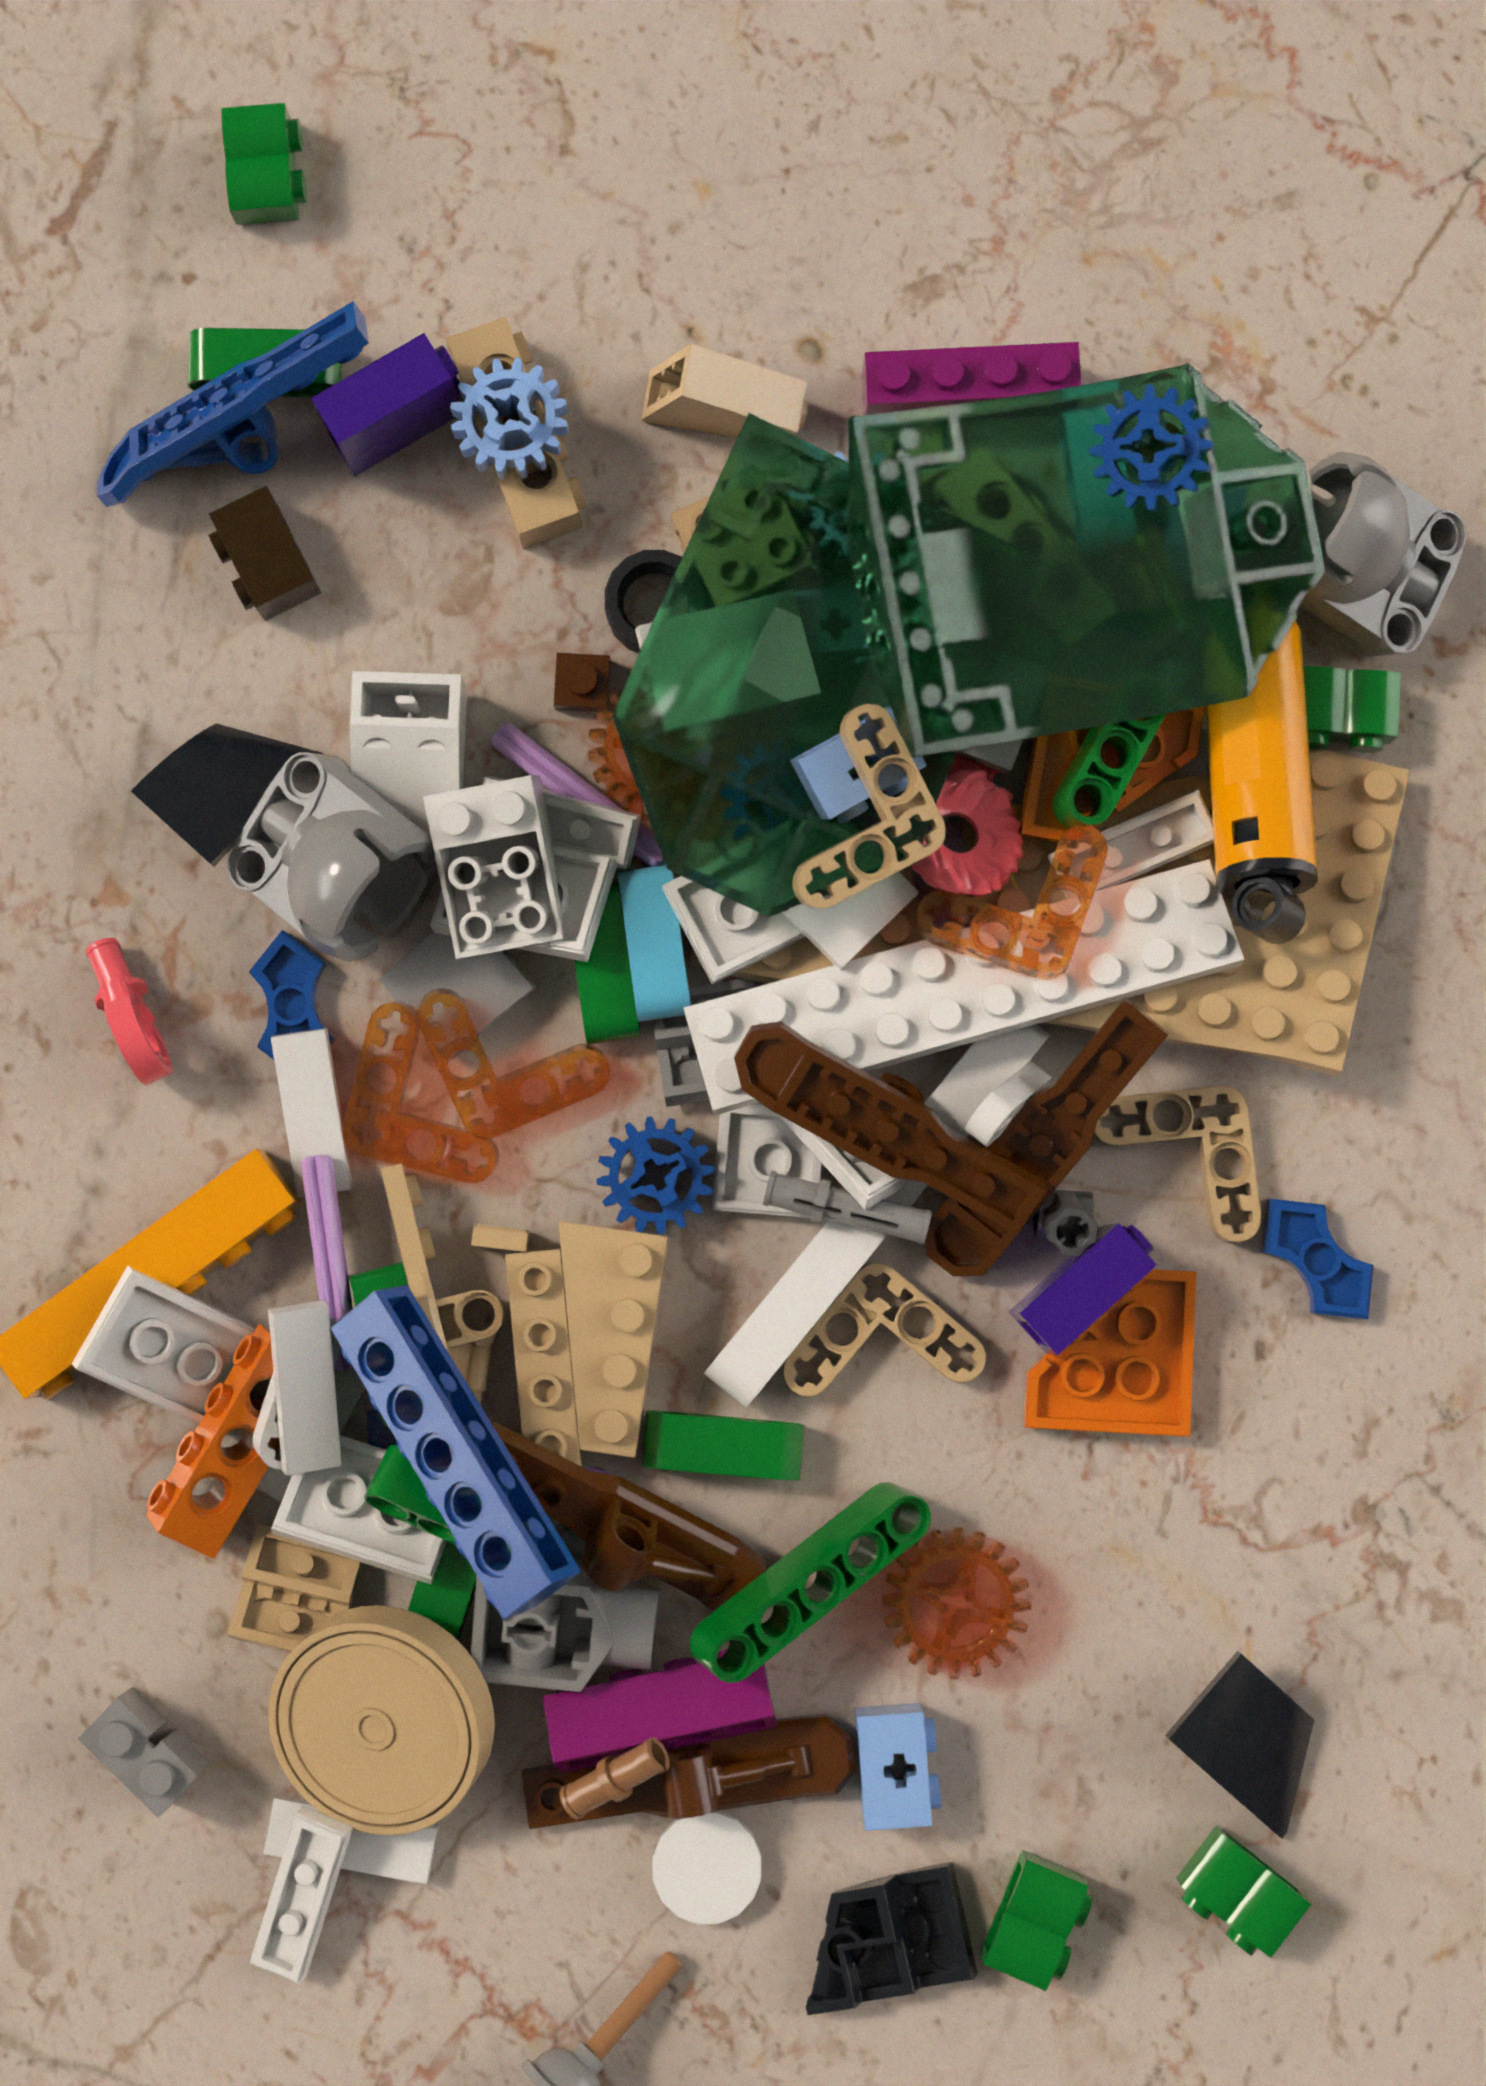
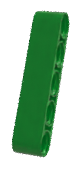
M883 1482L873 1486L703 1619L693 1629L690 1637L689 1648L693 1658L721 1681L735 1683L747 1678L918 1542L926 1534L931 1522V1512L928 1504L922 1498L890 1482ZM901 1505L899 1515L892 1521L894 1510ZM859 1538L857 1548L849 1555L851 1544ZM816 1572L813 1584L805 1589L808 1578ZM773 1606L770 1618L761 1624L763 1614L768 1608ZM730 1640L728 1650L723 1656L717 1658L719 1648Z

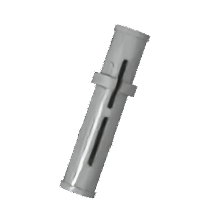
M771 1170L763 1201L765 1206L771 1205L810 1215V1221L820 1224L822 1219L918 1242L920 1245L925 1243L932 1210H923L882 1200L865 1211L847 1190L831 1187L830 1180L820 1178V1182L815 1183L779 1174L777 1171Z

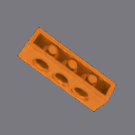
M260 1323L253 1334L246 1335L237 1346L233 1357L234 1366L224 1383H218L210 1392L204 1407L206 1414L195 1432H188L182 1439L176 1453L177 1463L166 1480L162 1479L156 1484L147 1502L148 1512L146 1516L157 1533L213 1559L216 1558L269 1468L256 1453L253 1446V1433L265 1396L256 1400L250 1399L253 1387L263 1380H271L273 1374L270 1328ZM238 1428L243 1429V1435L238 1443L231 1447H221L222 1440L229 1431ZM271 1437L268 1443L277 1453L280 1448L279 1438ZM207 1477L215 1478L213 1487L207 1493L192 1495L195 1485L200 1480Z

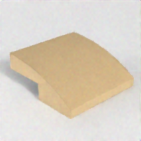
M257 1523L241 1576L244 1581L228 1636L232 1639L290 1653L323 1621L337 1613L351 1609L362 1562L272 1534L271 1526Z

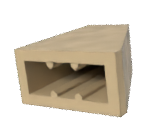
M691 343L650 369L641 420L652 424L777 444L798 433L805 422L808 411V404L804 400L807 381Z

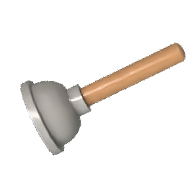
M665 1952L586 2044L580 2041L572 2052L565 2048L548 2050L534 2061L527 2059L521 2066L523 2071L537 2086H600L596 2075L605 2066L602 2060L682 1967L680 1959L674 1953Z

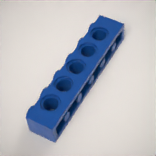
M408 1285L373 1291L330 1328L341 1346L343 1357L354 1367L369 1393L371 1404L383 1416L397 1440L399 1451L411 1463L426 1489L428 1500L439 1510L454 1536L458 1550L468 1559L484 1586L487 1599L497 1608L503 1620L535 1608L581 1573L580 1568ZM478 1495H479V1497H480V1499H481V1505H480L479 1500H478ZM507 1543H508V1545H509V1547H510L511 1555H510V1553H509V1551H508Z

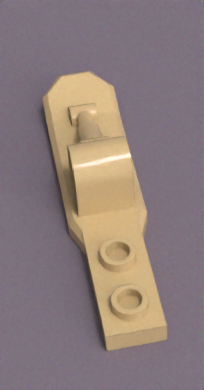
M402 1163L380 1168L408 1287L481 1405L482 1392L486 1391L492 1346L496 1337L495 1332L501 1327L504 1318L503 1307L495 1295L485 1290H472L435 1300L426 1264L427 1260L436 1258L429 1227L418 1229L413 1207L423 1205L416 1174L405 1176ZM473 1300L485 1301L493 1310L494 1319L492 1324L483 1331H474L468 1328L463 1321L462 1312L464 1306Z

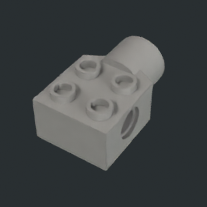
M573 1558L581 1570L580 1574L535 1608L503 1620L497 1608L487 1599L484 1586L477 1576L471 1656L487 1683L574 1692L582 1691L599 1665L651 1670L656 1640L660 1591L625 1587L620 1591L606 1590L594 1583L587 1575L583 1559Z

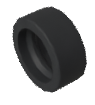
M642 550L626 557L611 572L604 590L606 619L614 637L628 650L641 654L635 632L636 627L628 620L624 611L625 594L628 587L637 578L654 573L669 576L682 587L685 593L686 611L684 615L705 610L704 586L696 569L682 556L666 550Z

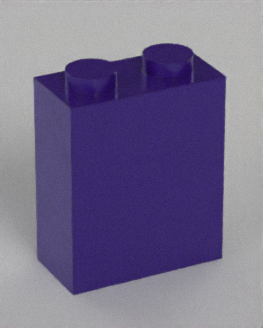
M425 333L311 399L329 436L355 477L455 419L450 406L452 402H459L458 395L460 393L458 385L460 381L456 376L459 373L445 347L441 345L434 349Z
M1120 1223L1103 1225L1097 1231L1096 1243L1085 1248L1081 1256H1069L1008 1312L1045 1353L1058 1356L1157 1266L1148 1255L1154 1248L1133 1225L1127 1228L1121 1226Z

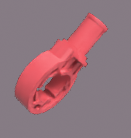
M104 938L92 943L85 953L92 964L100 984L98 995L95 996L94 1001L97 1009L105 1011L106 1021L129 1067L139 1081L146 1086L172 1074L171 1059L154 1022L156 1018L142 998V995L148 992L145 980L131 976L121 952L120 943L116 938Z

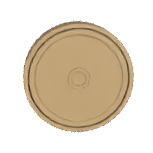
M373 1605L356 1607L337 1613L319 1624L288 1654L281 1664L272 1684L268 1703L269 1732L276 1757L284 1773L299 1794L322 1814L351 1825L354 1830L376 1835H402L416 1832L437 1823L447 1816L460 1803L481 1775L490 1756L494 1740L495 1721L491 1695L483 1674L473 1657L453 1635L440 1625L417 1613L391 1606Z

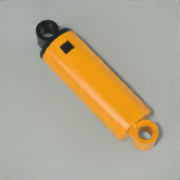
M1238 569L1228 573L1219 581L1214 591L1213 603L1215 610L1222 618L1208 626L1202 638L1216 888L1221 894L1233 898L1231 909L1234 919L1241 927L1266 942L1283 944L1297 936L1305 923L1306 912L1304 904L1297 894L1308 891L1318 882L1301 631L1294 619L1284 615L1285 605L1283 598L1266 581L1251 570ZM1255 598L1253 603L1247 609L1244 610L1246 604L1251 599ZM1275 901V909L1267 919L1262 920L1265 908Z

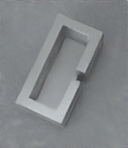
M132 1687L117 1697L78 1740L159 1818L211 1763L176 1729L157 1746L152 1744L148 1739L168 1721Z

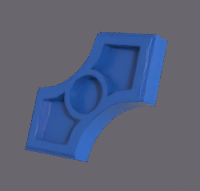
M284 930L278 934L249 971L262 987L268 1005L267 1026L257 1048L273 1060L272 1036L325 1028L317 1012L316 988L327 964ZM328 1032L329 1042L331 1046V1044L335 1041V1038L331 1036Z
M1267 1199L1262 1253L1284 1260L1299 1273L1308 1290L1310 1313L1368 1319L1374 1265L1352 1258L1337 1245L1327 1226L1325 1205Z

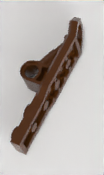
M1126 998L1120 1002L1058 1080L1050 1087L1028 1098L1003 1133L987 1148L1046 1182V1193L1021 1230L1088 1151L1097 1121L1168 1036L1169 1032ZM948 1196L931 1217L925 1240L927 1256L953 1277L983 1276L1018 1234Z
M782 1021L752 1025L735 1052L734 1060L742 1090L769 1110L885 1174L895 1178L921 1181L1016 1234L1019 1233L1047 1191L1044 1180L946 1127L936 1113L924 1105V1097L919 1089L906 1079L888 1072L883 1073L880 1079H877L810 1042Z
M492 1421L493 1427L547 1516L569 1527L579 1539L585 1541L584 1569L593 1582L609 1591H620L626 1587L630 1580L637 1582L643 1576L653 1577L696 1598L714 1612L768 1569L766 1560L739 1538L620 1476L589 1471Z
M827 1714L776 1719L777 1728L667 1751L670 1760V1766L667 1771L657 1774L634 1787L632 1794L628 1798L620 1802L610 1800L589 1811L579 1819L570 1817L565 1811L560 1800V1789L562 1786L572 1783L595 1770L596 1766L560 1774L554 1764L523 1769L521 1774L529 1829L639 1812L666 1818H691L724 1809L803 1797L838 1795L857 1771L852 1735Z

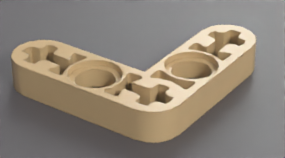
M865 704L849 711L840 724V737L881 821L806 860L797 868L792 882L794 894L802 904L809 908L823 909L844 901L931 855L940 848L945 839L946 828L944 820L893 718L886 709L879 705ZM860 715L867 722L876 720L879 723L880 730L874 734V739L880 750L886 749L891 745L895 755L880 758L870 767L868 766L865 757L876 753L868 739L858 741L855 738L854 731L860 727L858 719ZM886 765H896L906 774L907 787L898 797H889L879 788L878 775ZM912 816L917 822L927 821L930 824L931 830L924 834L926 844L922 846L917 840L897 847L898 851L904 855L901 860L897 861L895 847L883 831L890 828L891 838L908 832L912 828L909 820ZM864 841H873L882 849L884 855L883 863L875 873H864L855 864V850ZM841 853L844 870L855 883L848 887L847 878L840 877L826 886L829 894L826 898H823L820 893L809 894L806 885L813 880L810 871L816 868L820 874H824L841 867L834 860V856Z
M1212 1086L1118 1096L1109 1107H1116V1112L1119 1116L1136 1115L1138 1110L1135 1103L1144 1104L1142 1123L1147 1135L1139 1136L1140 1124L1120 1128L1119 1137H1112L1111 1129L1101 1128L1100 1119L1109 1115L1108 1108L1097 1121L1093 1134L1096 1141L1105 1146L1117 1147L1198 1138L1207 1219L1211 1231L1217 1238L1225 1242H1242L1254 1236L1261 1225V1209L1249 1112L1244 1096L1230 1086ZM1217 1096H1222L1224 1104L1234 1106L1235 1113L1226 1117V1126H1221L1218 1117L1212 1116L1197 1119L1200 1130L1192 1129L1194 1111L1188 1099L1189 1097L1197 1098L1195 1109L1215 1105ZM1162 1101H1171L1181 1109L1182 1122L1175 1131H1163L1154 1122L1153 1111L1156 1105ZM1222 1149H1231L1241 1157L1242 1170L1235 1179L1225 1180L1219 1177L1214 1170V1158ZM1245 1184L1246 1195L1236 1194L1234 1196L1237 1211H1246L1248 1221L1239 1224V1233L1233 1234L1232 1226L1222 1225L1221 1214H1226L1230 1211L1229 1195L1217 1198L1216 1187L1230 1189Z
M872 1263L864 1266L855 1274L785 1360L783 1376L788 1387L800 1396L811 1397L820 1394L830 1385L880 1323L942 1375L955 1382H968L979 1376L985 1367L986 1353L983 1345L975 1336L897 1271L885 1264ZM882 1273L887 1275L890 1280L885 1287L896 1298H900L903 1289L912 1295L910 1299L898 1307L892 1321L883 1315L892 1306L879 1297L874 1298L871 1302L864 1297L868 1288L862 1281L868 1274L874 1278L879 1277ZM917 1306L928 1309L934 1318V1327L931 1333L920 1339L909 1336L903 1326V1318L906 1312ZM840 1313L852 1316L858 1326L857 1336L847 1345L834 1344L828 1338L826 1332L829 1320L834 1315ZM945 1324L954 1330L953 1333L945 1337L950 1343L959 1348L968 1343L973 1348L969 1355L970 1359L974 1362L971 1369L967 1370L959 1367L953 1372L948 1367L952 1358L941 1347H937L934 1356L925 1350L927 1346L939 1339ZM817 1335L828 1350L841 1355L835 1365H832L830 1360L825 1357L817 1368V1372L822 1376L821 1380L816 1385L806 1381L800 1386L794 1381L798 1372L793 1367V1364L799 1358L808 1362L818 1352V1349L808 1345L814 1336Z

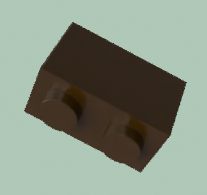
M267 485L209 513L217 531L208 534L222 563L224 564L232 560L240 577L231 582L246 611L255 607L264 621L322 593Z

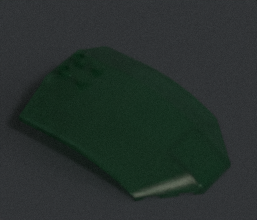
M1188 362L1180 366L1033 394L859 415L849 418V521L847 534L871 663L878 675L911 758L1088 729L1249 697L1258 682L1256 676L1270 653L1277 651L1297 618L1295 612L1308 591L1316 587L1325 572L1305 460L1290 448L1282 450L1260 431L1263 426L1231 398L1224 401L1202 382V374ZM1151 384L1156 387L1159 399H1163L1170 387L1179 391L1178 406L1192 398L1199 405L1192 419L1206 417L1211 423V426L1200 434L1201 439H1208L1215 443L1214 450L1204 452L1201 455V460L1212 467L1210 473L1196 471L1192 477L1199 487L1197 493L1183 487L1178 491L1181 505L1176 507L1172 506L1166 497L1160 498L1158 512L1149 511L1145 498L1142 497L1135 509L1125 506L1127 493L1125 490L1114 498L1109 496L1106 490L1112 478L1098 479L1093 473L1095 469L1104 464L1103 458H1097L1089 454V448L1102 445L1103 437L1092 430L1094 424L1108 426L1112 420L1105 410L1107 404L1121 410L1126 406L1123 392L1130 390L1138 400L1144 399L1146 385ZM1163 411V417L1166 418V429L1171 434L1187 435L1181 421L1176 416ZM1138 415L1124 426L1118 438L1126 437L1138 424ZM1151 435L1149 445L1140 446V449L1132 451L1144 455L1152 463L1154 462L1156 452L1172 447L1161 443L1155 439L1154 435ZM1187 459L1178 460L1167 471L1166 482L1173 479L1181 471ZM1117 462L1123 475L1133 484L1141 486V481L1138 479V469L1132 463Z
M749 413L677 566L612 716L666 869L768 917L802 904L795 896L792 887L793 875L797 868L806 860L877 824L881 819L870 798L865 800L869 809L851 820L840 824L836 816L830 820L821 819L790 760L840 733V724L844 716L853 708L865 704L879 705L882 708L896 706L927 765L919 770L936 804L972 716L1044 561ZM862 715L858 717L859 721L864 720ZM865 759L870 767L872 765L870 759ZM855 767L848 771L851 778H860ZM904 790L890 797H898ZM912 816L909 819L912 828L908 832L891 838L890 828L883 831L895 847L897 861L904 857L897 847L917 840L922 843L929 824L927 821L917 822ZM864 841L856 848L854 853L855 864L864 873H875L883 863L884 855L882 849L873 841ZM841 853L834 856V860L841 867L824 874H820L816 868L810 871L813 880L806 885L809 894L820 893L823 897L829 895L826 886L840 877L847 878L848 887L855 883L844 870Z

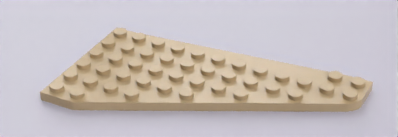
M1329 750L1309 753L1318 882L1308 891L1297 894L1303 902L1306 912L1305 923L1300 933L1291 941L1283 944L1266 942L1237 923L1231 909L1233 898L1222 894L1244 956L1242 966L1126 998L1169 1032L1164 1042L1254 1055L1336 1077L1341 1074L1410 770ZM1210 773L1157 783L1152 789L1105 820L1079 841L1197 790L1200 791L1212 818ZM969 821L945 825L946 832L943 844L948 849L957 853H965L973 849L976 832ZM931 828L911 831L892 841L897 854V861L904 857L897 847L904 844V838L907 835L925 833L931 830ZM1022 837L1024 840L1021 846L1023 854L1022 858L1017 862L1018 872L1013 874L1018 889H1015L1009 877L1008 884L1001 885L1002 888L999 891L991 892L983 897L962 896L933 888L925 883L921 875L917 874L911 865L900 870L899 872L919 893L851 960L1066 900L1067 898L1048 856L1070 845L1027 837L1024 839ZM1214 844L1126 882L1210 859L1216 876ZM878 848L877 850L883 855L882 849ZM1275 901L1265 908L1262 920L1267 919L1275 909ZM805 937L730 976L773 983L833 966L834 964ZM693 949L690 958L691 966L704 969ZM1122 1000L1042 1023L1098 1031Z

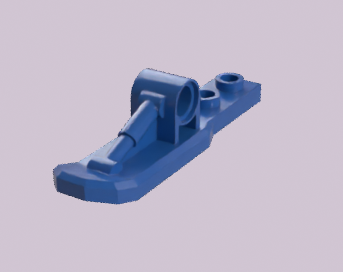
M354 301L264 355L236 365L129 429L110 453L97 479V497L106 507L125 503L140 483L153 478L156 472L184 466L188 469L228 462L230 465L236 466L241 471L249 474H261L270 470L278 459L276 421L265 405L290 390L298 391L306 388L316 379L320 372L335 363L344 364L353 360L361 353L364 346L369 344L365 317ZM249 436L263 438L262 441L256 443H249L243 439Z

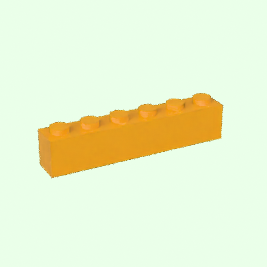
M254 1149L1 1334V1368L23 1399L36 1398L43 1395L47 1401L55 1397L74 1382L70 1376L76 1370L72 1362L127 1266L193 1296L208 1284L204 1278V1275L219 1264H222L224 1269H228L249 1255L252 1249L248 1243L264 1231H266L269 1237L274 1236L289 1226L297 1218L292 1211L303 1204L302 1200L297 1198L296 1192L268 1153L264 1150Z

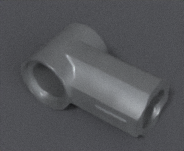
M1055 1190L1033 1216L1034 1236L1047 1238L1048 1241L1055 1243L1061 1255L1081 1256L1085 1248L1096 1243L1097 1223L1094 1219L1093 1193L1089 1191Z

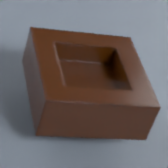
M557 653L554 689L555 710L608 712L610 655Z

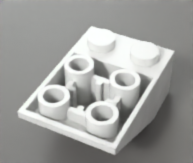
M352 671L350 704L351 773L427 832L431 838L423 796L463 789L468 690L461 674Z
M529 775L423 796L456 959L564 939L551 828L540 775Z

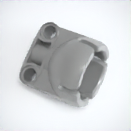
M1338 452L1321 460L1309 471L1312 484L1333 495L1332 498L1324 499L1308 487L1300 484L1294 486L1282 500L1268 525L1260 548V561L1265 569L1263 574L1275 592L1294 602L1353 641L1356 649L1361 654L1373 657L1410 653L1418 647L1434 620L1456 572L1467 539L1465 523L1456 512L1440 509L1391 475L1383 466L1370 457Z
M299 752L291 756L283 765L249 817L230 854L227 871L230 880L237 888L253 893L321 952L347 962L366 958L378 950V936L362 928L356 921L362 920L386 938L396 936L423 904L435 880L437 865L433 859L435 854L432 840L428 833L353 775L350 767L343 759L331 755ZM319 770L320 781L316 788L315 774ZM264 860V863H265V871H264V874H263V876H262V873H261V863H262V861Z

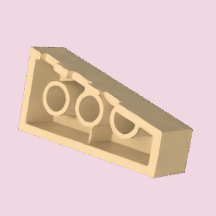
M558 1221L580 1450L635 1458L638 1452L669 1237Z

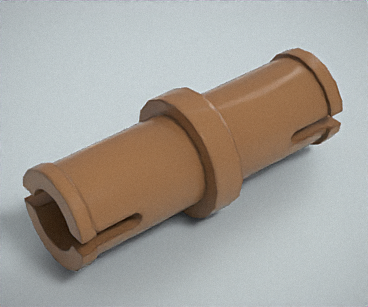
M651 1737L641 1745L618 1757L608 1755L597 1763L595 1770L561 1787L560 1800L565 1811L570 1817L579 1819L589 1811L610 1800L620 1802L628 1798L632 1794L634 1787L669 1769L670 1760L664 1745L655 1737Z

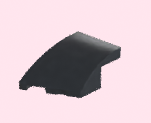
M215 723L173 751L150 771L131 792L207 862L215 867L235 846L240 833L243 831V827L269 784L288 759L299 752L323 753Z
M1237 1651L1165 1736L1281 1839L1284 1838L1288 1831L1314 1719L1243 1654Z
M953 1862L888 1875L840 1889L831 1894L825 1919L827 1923L824 1938L820 1941L816 1959L818 1966L814 1984L806 2003L807 2016L856 2008L861 2002L915 1994L923 1987L973 1980L978 1975Z

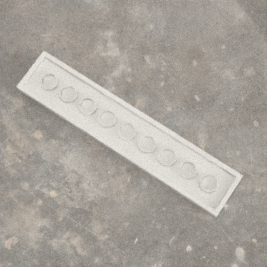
M1210 859L1094 891L1078 899L1073 897L849 961L841 970L836 965L684 1007L683 1009L715 1116L760 1103L742 1090L734 1060L736 1050L752 1025L782 1021L810 1042L862 1071L869 1072L1123 1000L1124 998H1130L1239 967L1244 962V956L1223 896L1216 888V876Z

